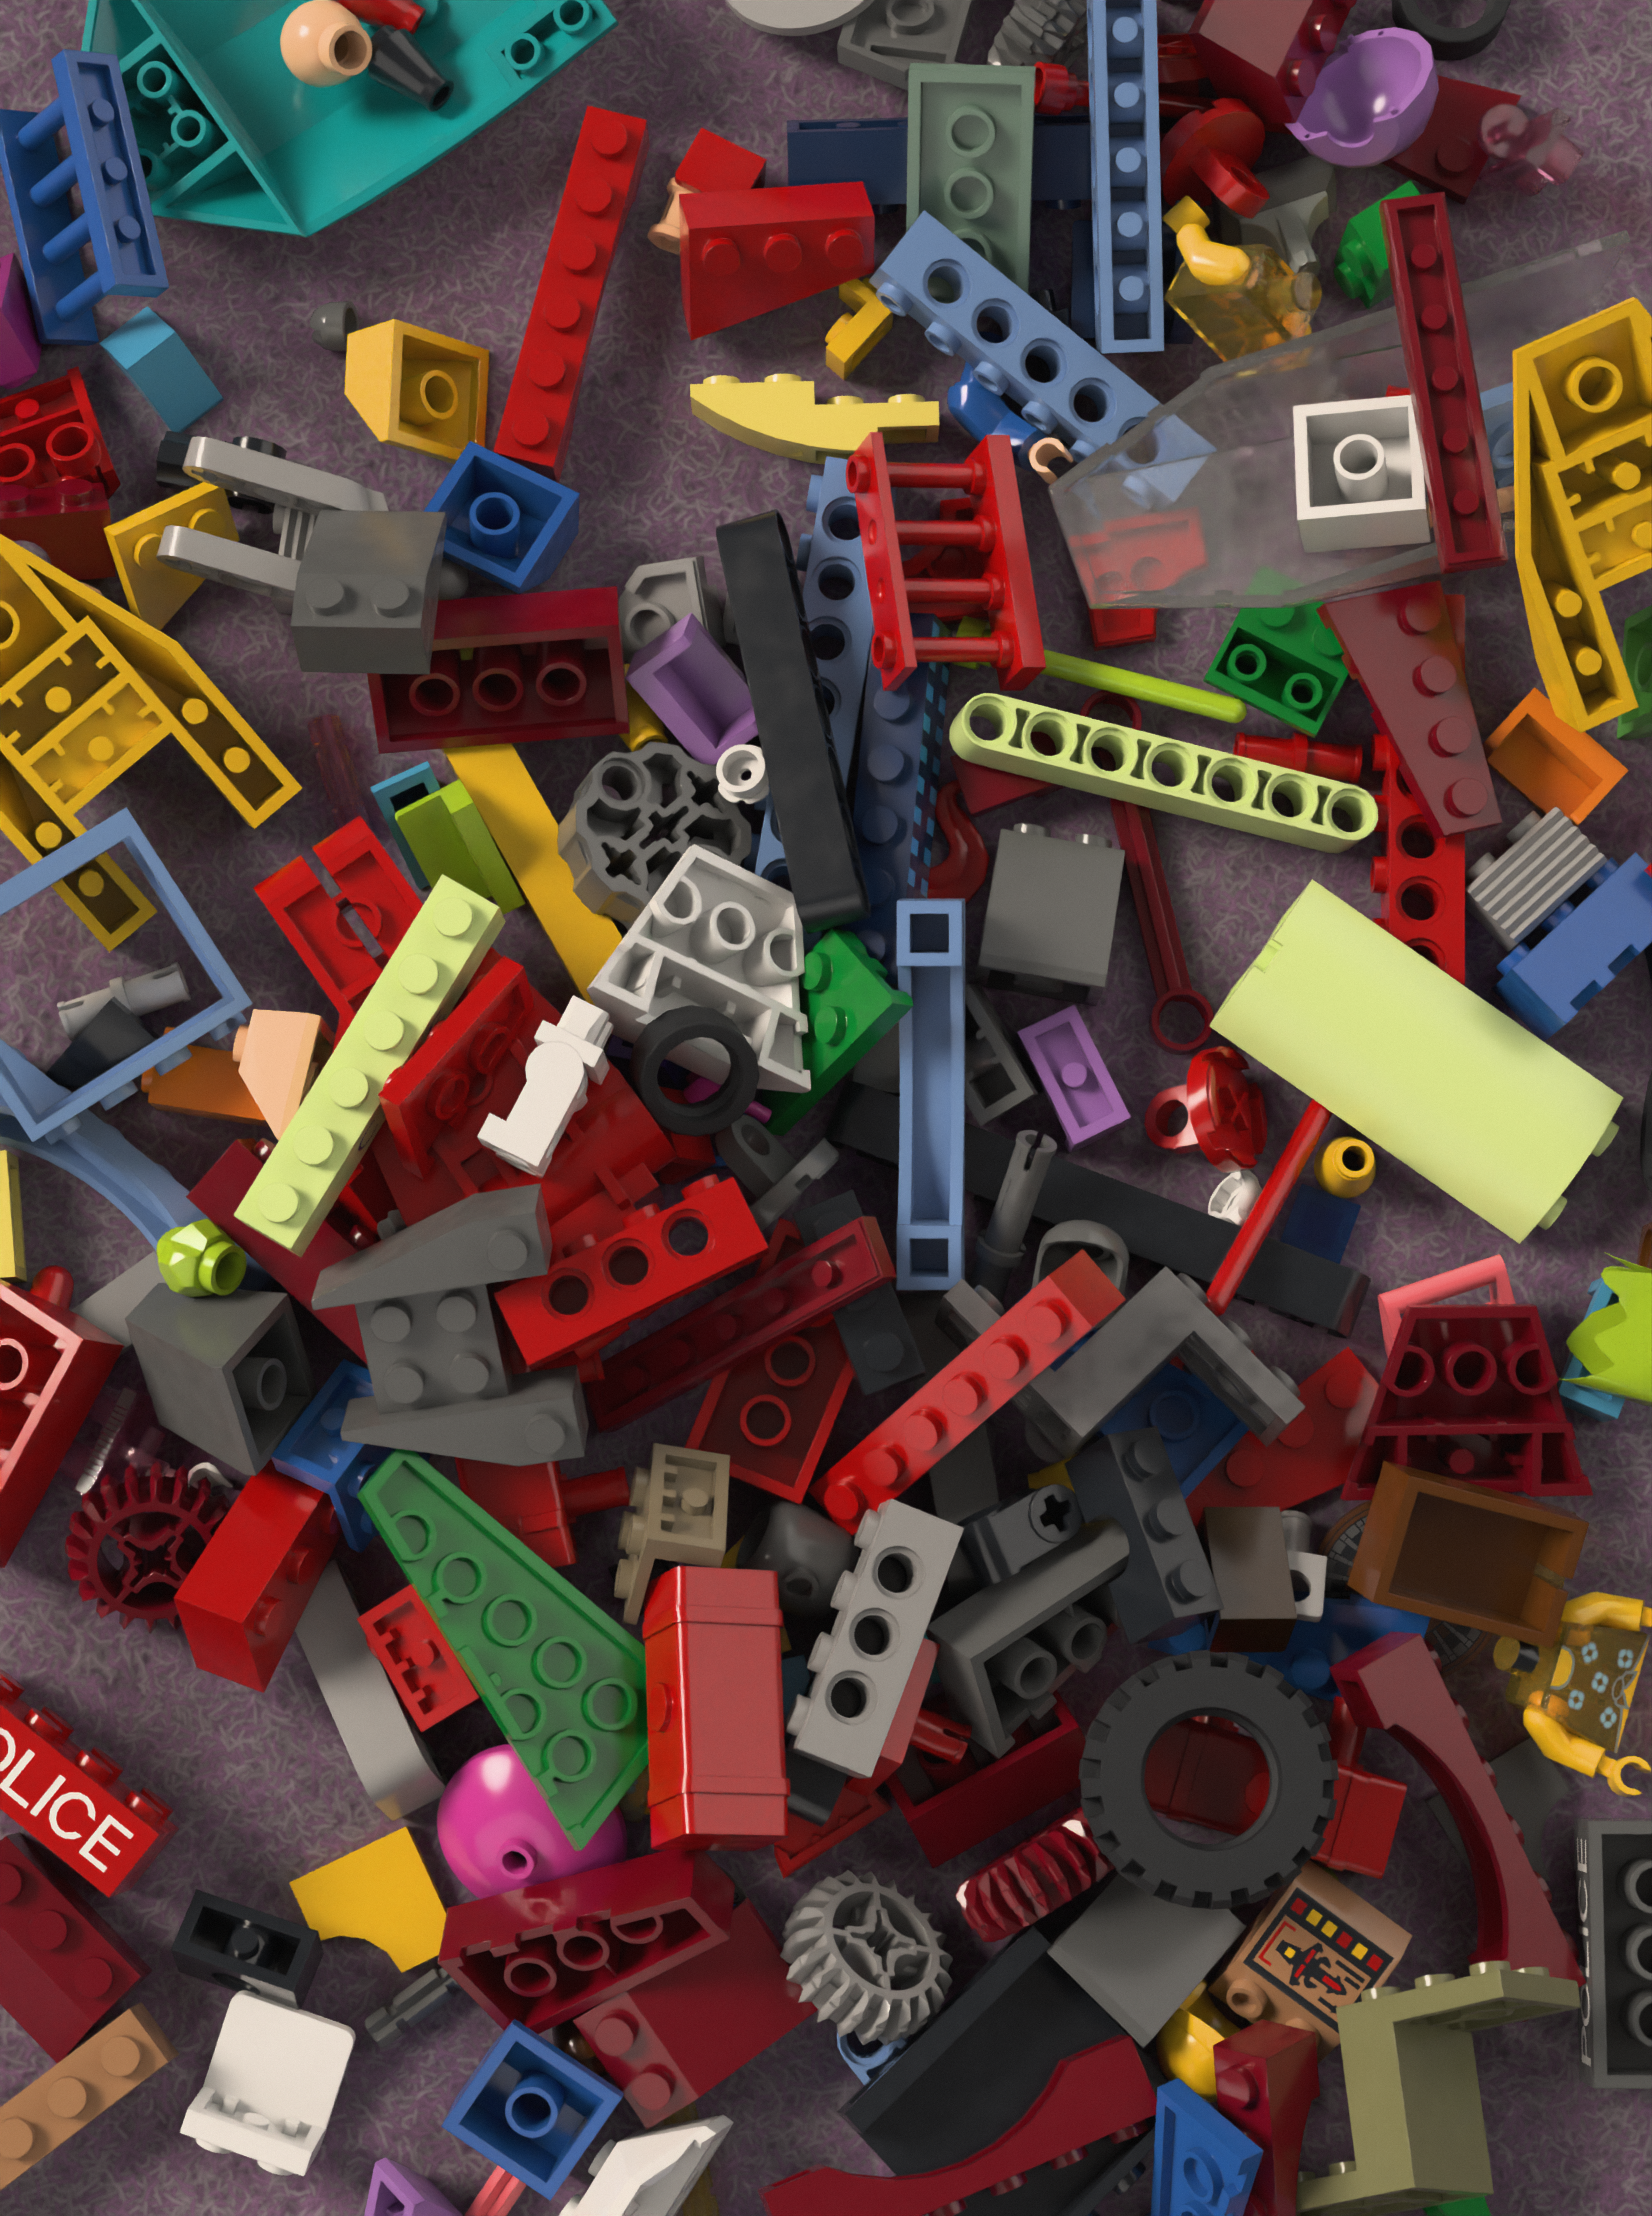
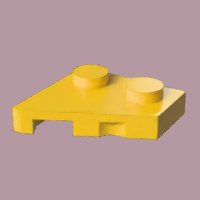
M202 482L103 528L131 614L159 631L162 630L206 579L173 569L157 560L156 555L164 528L169 525L182 526L238 542L240 539L224 488Z

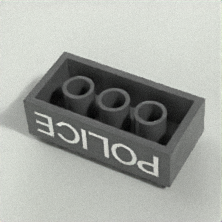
M1574 1818L1576 1946L1580 1955L1577 1964L1586 1981V1984L1578 1988L1581 2008H1578L1579 2080L1594 2089H1652V1818Z

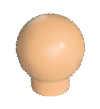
M313 0L300 5L288 16L282 28L280 48L284 62L293 75L308 85L323 88L342 84L354 75L361 73L371 60L372 43L369 35L363 29L356 16L335 1Z

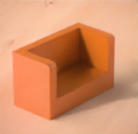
M1535 687L1482 744L1487 764L1546 816L1556 806L1561 809L1564 816L1568 817L1576 827L1629 771L1585 731L1580 733L1555 716L1550 700Z

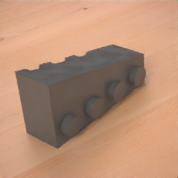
M1115 1518L1087 1524L1086 1522L1082 1523L1078 1532L1070 1540L1034 1559L1029 1566L1019 1573L999 1583L984 1587L927 1626L926 1634L928 1640L940 1644L935 1664L952 1720L971 1725L972 1732L970 1738L999 1759L1016 1743L1011 1734L1030 1715L1039 1720L1057 1703L1052 1693L1077 1669L1086 1674L1103 1657L1101 1652L1107 1639L1119 1628L1124 1630L1108 1586L1109 1583L1119 1578L1125 1572L1129 1561L1128 1539L1123 1527Z

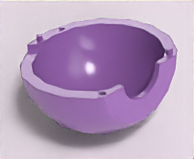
M1398 27L1370 30L1356 36L1350 34L1347 40L1339 42L1341 48L1327 57L1316 80L1314 91L1307 98L1296 123H1285L1286 127L1310 154L1331 165L1346 168L1372 167L1406 151L1424 132L1433 113L1439 85L1431 45L1415 31Z

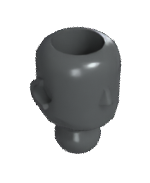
M775 1500L761 1509L746 1531L736 1557L735 1569L777 1571L779 1608L811 1623L824 1619L835 1610V1608L831 1607V1601L838 1581L845 1570L854 1573L860 1557V1548L854 1546L855 1536H852L831 1518L802 1503L799 1505L789 1500Z

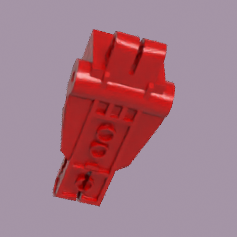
M360 815L312 847L321 863L342 891L331 899L301 855L253 887L340 1013L332 1053L423 906L421 900ZM352 909L355 910L383 950L375 958L370 955L343 916ZM490 947L451 1013L466 998L472 983L480 975L487 974L502 958L493 947ZM529 983L535 1004L494 1070L487 1074L478 1072L471 1082L468 1095L464 1101V1105L468 1110L456 1129L445 1124L430 1146L427 1154L431 1155L435 1162L425 1178L421 1179L403 1168L386 1119L371 1142L370 1147L402 1219L408 1227L476 1193L541 1183L553 1243L549 1266L565 1259L562 1248L594 1232L598 1233L602 1241L625 1230L621 1220L629 1214L653 1203H657L659 1208L664 1206L665 1201L660 1186L652 1175L677 1159L678 1156L620 1071L608 1060L610 1068L601 1085L591 1081L588 1077L586 1091L588 1102L581 1110L573 1113L542 1178L533 1176L505 1162L495 1155L496 1151L481 1144L477 1136L489 1113L506 1121L527 1082L525 1066L530 1054L538 1047L534 1036L542 1021L545 1020L557 1026L562 1018V1015ZM625 1251L619 1254L612 1263V1278L623 1285L637 1284L647 1274L648 1260L639 1252ZM566 1280L560 1283L552 1294L553 1308L564 1315L578 1313L584 1308L588 1300L587 1287L577 1280ZM503 1281L494 1283L495 1292L506 1288ZM655 1311L650 1312L640 1317L639 1319L642 1321ZM626 1324L574 1351L583 1362L631 1328Z

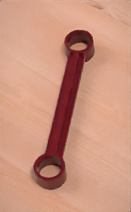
M1100 690L1092 694L1082 706L1080 715L1088 717L1090 710L1098 704L1117 705L1125 710L1130 721H1133L1132 729L1139 731L1141 729V710L1132 697ZM1102 747L1091 748V752L1098 755L1102 770H1116L1115 759L1107 749ZM1108 797L1120 849L1125 850L1124 866L1157 1000L1149 1017V1031L1154 1042L1162 1050L1174 1055L1190 1054L1201 1048L1209 1038L1213 1030L1209 1025L1214 1018V1013L1208 1000L1192 989L1149 807ZM1170 1001H1182L1193 1005L1205 1021L1202 1033L1193 1041L1187 1042V1044H1178L1170 1041L1162 1034L1159 1028L1160 1013L1163 1007Z

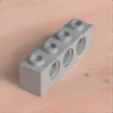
M889 1499L879 1504L877 1512L871 1509L866 1511L854 1540V1546L862 1548L854 1573L847 1570L843 1572L832 1597L831 1607L839 1610L831 1634L820 1633L808 1661L807 1669L816 1672L807 1697L800 1694L796 1696L785 1721L784 1731L792 1735L787 1747L788 1751L858 1779L872 1777L964 1530L963 1527L894 1499ZM885 1557L897 1559L906 1569V1585L899 1593L888 1591L881 1585L878 1579V1567ZM863 1618L874 1620L883 1630L884 1643L876 1655L864 1653L855 1642V1628ZM840 1680H847L853 1683L860 1692V1707L856 1714L850 1718L838 1714L831 1703L832 1689Z

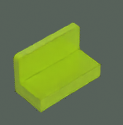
M460 779L395 813V820L432 890L443 874L485 899L492 896L503 915L525 904L486 825Z

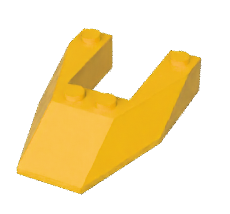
M1631 297L1512 351L1515 558L1535 659L1555 716L1580 733L1639 707L1599 593L1601 590L1652 568V317L1635 297Z
M0 534V829L32 865L87 832V829L74 814L168 734L175 739L244 821L254 829L302 789L301 785L176 640ZM107 852L51 886L109 953L158 912Z

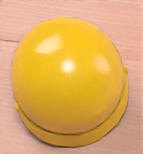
M1202 1979L1159 2030L1156 2038V2055L1161 2071L1169 2082L1179 2078L1201 2098L1209 2102H1217L1213 2045L1241 2031V2029L1226 2019L1215 2007L1206 1990L1208 1982Z

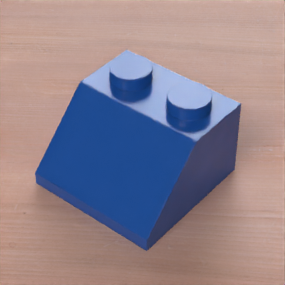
M469 441L423 512H446L447 524L443 551L444 558L521 594L550 579L578 535L580 493Z
M514 2019L489 2048L458 2093L441 2127L551 2201L620 2102L624 2093Z

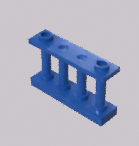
M63 49L51 59L59 93L58 98L40 113L0 109V164L39 341L42 344L90 346L99 342L92 313L94 305L107 295L157 298L169 288L118 57L115 54ZM66 125L72 154L59 164L53 135ZM79 183L85 212L72 222L66 192ZM91 241L98 271L85 280L79 249Z

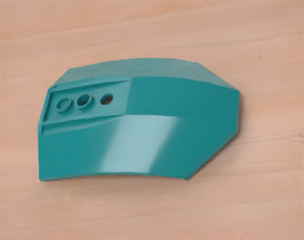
M89 0L81 51L115 54L118 57L153 217L307 238L370 206L463 145L526 99L617 27L619 22L604 0H413L416 4L426 9L425 16L413 36L442 73L454 83V89L450 98L444 106L435 112H430L422 104L373 81L369 77V69L367 67L361 73L354 75L342 84L323 88L308 85L293 75L285 64L281 53L280 36L282 28L288 16L296 8L313 0ZM360 22L370 38L379 30V28Z

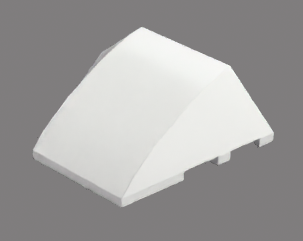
M694 844L685 851L586 990L595 1006L609 1013L610 1018L608 1022L613 1024L614 1027L611 1034L632 1044L635 1043L648 1023L668 1010L688 1005L714 1008L734 1021L756 1053L760 1075L757 1085L758 1089L806 1093L811 1090L810 1070H803L801 1035L808 1032L807 1015L800 1012L798 978L799 975L805 973L803 926L797 912L794 895L792 892ZM705 1037L682 1042L669 1051L664 1058L720 1085L728 1077L731 1066L729 1053L724 1046L712 1038Z

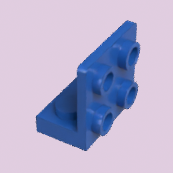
M343 1359L272 1453L271 1458L277 1471L330 1495L349 1548L362 1553L373 1537L381 1534L356 1494L394 1448L342 1441L340 1431L349 1399L374 1396L369 1370ZM415 1451L429 1463V1453Z

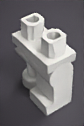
M572 996L557 1026L545 1020L542 1021L534 1036L538 1047L530 1054L525 1066L527 1082L506 1121L489 1113L477 1136L482 1145L496 1151L495 1155L516 1168L538 1178L544 1176L552 1160V1154L573 1113L581 1110L588 1102L586 1097L588 1077L591 1081L601 1085L610 1068L603 1050L614 1028L613 1024L608 1022L610 1018L608 1012L576 996Z

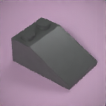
M320 510L297 573L290 624L301 672L430 674L447 524L446 512Z

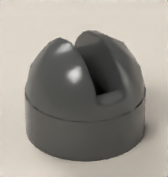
M351 301L329 302L314 310L310 318V327L315 330L312 333L314 342L325 350L347 351V334L359 330V320L355 305Z

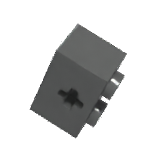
M980 983L965 986V1102L979 1126H983L993 1122L1044 1090Z

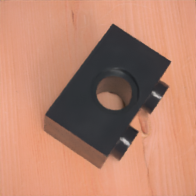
M197 1889L171 1948L176 1966L181 1973L235 1992L247 1990L297 2010L302 2009L324 1954L318 1931Z

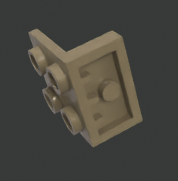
M653 1443L647 1468H635L629 1505L635 1506L636 1509L635 1512H623L618 1536V1549L626 1550L628 1559H620L614 1586V1597L625 1599L623 1623L637 1624L655 1558L721 1568L726 1549L730 1455Z

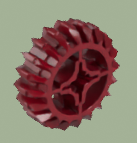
M157 1460L151 1466L149 1476H140L139 1471L130 1464L125 1469V1482L121 1483L109 1474H106L105 1478L101 1480V1493L87 1490L82 1497L81 1507L83 1510L74 1511L70 1517L69 1529L72 1533L66 1537L65 1553L68 1554V1557L72 1558L68 1562L69 1577L73 1581H81L78 1593L82 1598V1602L98 1599L96 1612L99 1613L100 1618L117 1610L120 1612L119 1623L124 1630L133 1622L134 1618L144 1619V1626L150 1634L157 1626V1619L167 1618L169 1624L176 1631L182 1625L173 1597L198 1560L190 1554V1546L183 1542L185 1529L191 1524L200 1533L207 1546L229 1511V1501L224 1493L210 1496L211 1482L207 1476L190 1485L188 1484L189 1471L184 1465L175 1471L173 1477L163 1476V1467ZM106 1534L117 1540V1548L124 1553L123 1565L119 1570L108 1561L102 1550L101 1542Z
M1082 1807L1076 1808L1050 1824L1045 1825L992 1859L959 1884L955 1897L962 1908L961 1913L970 1928L976 1930L983 1942H996L1005 1939L1011 1934H1016L1024 1927L1035 1923L1064 1903L1072 1900L1079 1893L1090 1888L1096 1881L1105 1877L1109 1871L1116 1868L1106 1855L1102 1854L1092 1838L1094 1835L1087 1818H1084Z

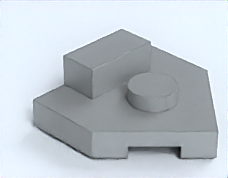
M703 555L644 564L636 568L624 586L626 589L619 598L624 659L631 664L634 653L691 612L720 647L726 646L717 585H708Z

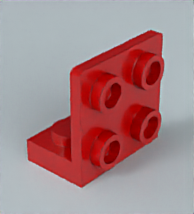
M412 1585L407 1586L356 1618L366 1635L368 1648L381 1661L396 1687L401 1706L414 1719L421 1732L482 1700Z

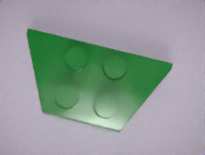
M831 928L804 957L805 973L798 976L800 1012L807 1015L808 1032L801 1036L803 1070H810L811 1090L806 1093L762 1089V1105L772 1110L769 1120L765 1124L762 1122L761 1124L772 1135H785L913 1007L912 998L907 992L892 990L884 981L888 971L877 959H872L868 956L864 944L851 931Z

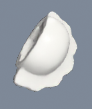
M1249 1169L1231 1173L1213 1192L1208 1205V1214L1242 1227L1262 1192L1258 1178Z

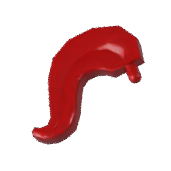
M952 780L938 791L935 810L936 822L949 846V855L942 863L930 867L927 899H965V905H967L985 884L990 857L982 836L957 803L956 797L962 792L959 781Z

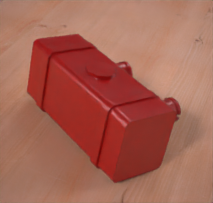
M500 1313L512 1374L577 1365L581 1383L605 1380L599 1351L582 1362L573 1350L532 1370L527 1365L503 1313ZM454 1457L461 1491L552 1568L580 1562L572 1525L577 1523L576 1517L624 1505L626 1507L630 1506V1490L624 1466L609 1471L567 1479L566 1473L561 1474L559 1460L525 1466H513Z
M678 1566L648 1582L644 1596V1623L642 1624L643 1641H645L649 1760V1790L647 1795L648 1808L650 1809L651 1849L755 1851L789 1837L787 1798L791 1795L790 1779L786 1778L780 1630L783 1628V1611L779 1609L777 1571Z
M1335 1696L1327 1729L1332 1739L1328 1741L1332 1760H1337L1339 1780L1334 1781L1333 1800L1338 1801L1334 1819L1328 1821L1323 1834V1838L1326 1840L1317 1855L1311 1856L1309 1859H1313L1318 1865L1343 1871V1869L1369 1877L1382 1879L1404 1802L1407 1784L1363 1771L1364 1765L1358 1764L1368 1727L1356 1726L1343 1697ZM1197 1716L1174 1724L1156 1741L1146 1762L1144 1782L1146 1795L1152 1810L1157 1812V1816L1181 1823L1184 1820L1233 1836L1241 1835L1258 1819L1266 1804L1269 1793L1270 1777L1268 1764L1256 1740L1253 1737L1238 1733L1240 1728L1235 1727L1233 1722L1214 1716Z

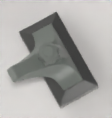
M1311 155L1255 174V177L1268 191L1270 198L1253 219L1236 213L1211 191L1214 230L1220 244L1235 246L1242 243L1243 246L1259 247L1266 250L1275 260L1282 258L1295 274L1305 271L1311 272L1315 276L1319 274L1321 264L1317 254H1315L1311 247V243L1318 226L1329 217L1330 213L1337 211L1334 165ZM1288 284L1295 299H1301L1313 294V291L1304 293L1303 288Z

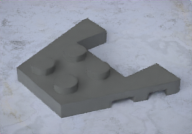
M874 0L859 15L843 24L837 44L838 63L908 91L910 63L964 64L959 63L976 0Z

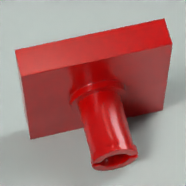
M923 1638L872 1777L858 1779L848 1775L843 1788L868 1797L902 1765L908 1745L946 1759L954 1765H958L968 1746V1743L963 1740L964 1738H970L972 1726L966 1723H959L921 1707L940 1644Z

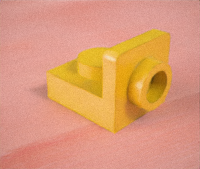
M864 278L862 281L854 279L839 285V298L857 314L854 317L849 312L842 315L825 337V342L828 343L826 346V366L843 380L850 375L893 326V312L879 301L876 296L878 289L868 282L869 278Z

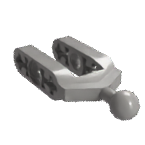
M197 436L191 438L182 467L186 474L199 481L316 516L319 515L320 510L388 511L383 493L364 488L350 479L208 437ZM169 525L164 528L156 555L158 561L173 569L291 604L294 602L297 573L302 562L208 533L175 525ZM443 557L438 601L459 599L465 594L469 586L468 570Z

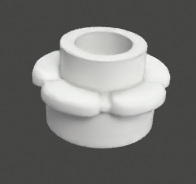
M746 744L735 745L721 755L716 767V776L720 782L718 790L727 801L731 803L744 801L746 804H754L768 795L769 780L763 752L760 747ZM751 771L750 779L746 781L741 779L743 772Z

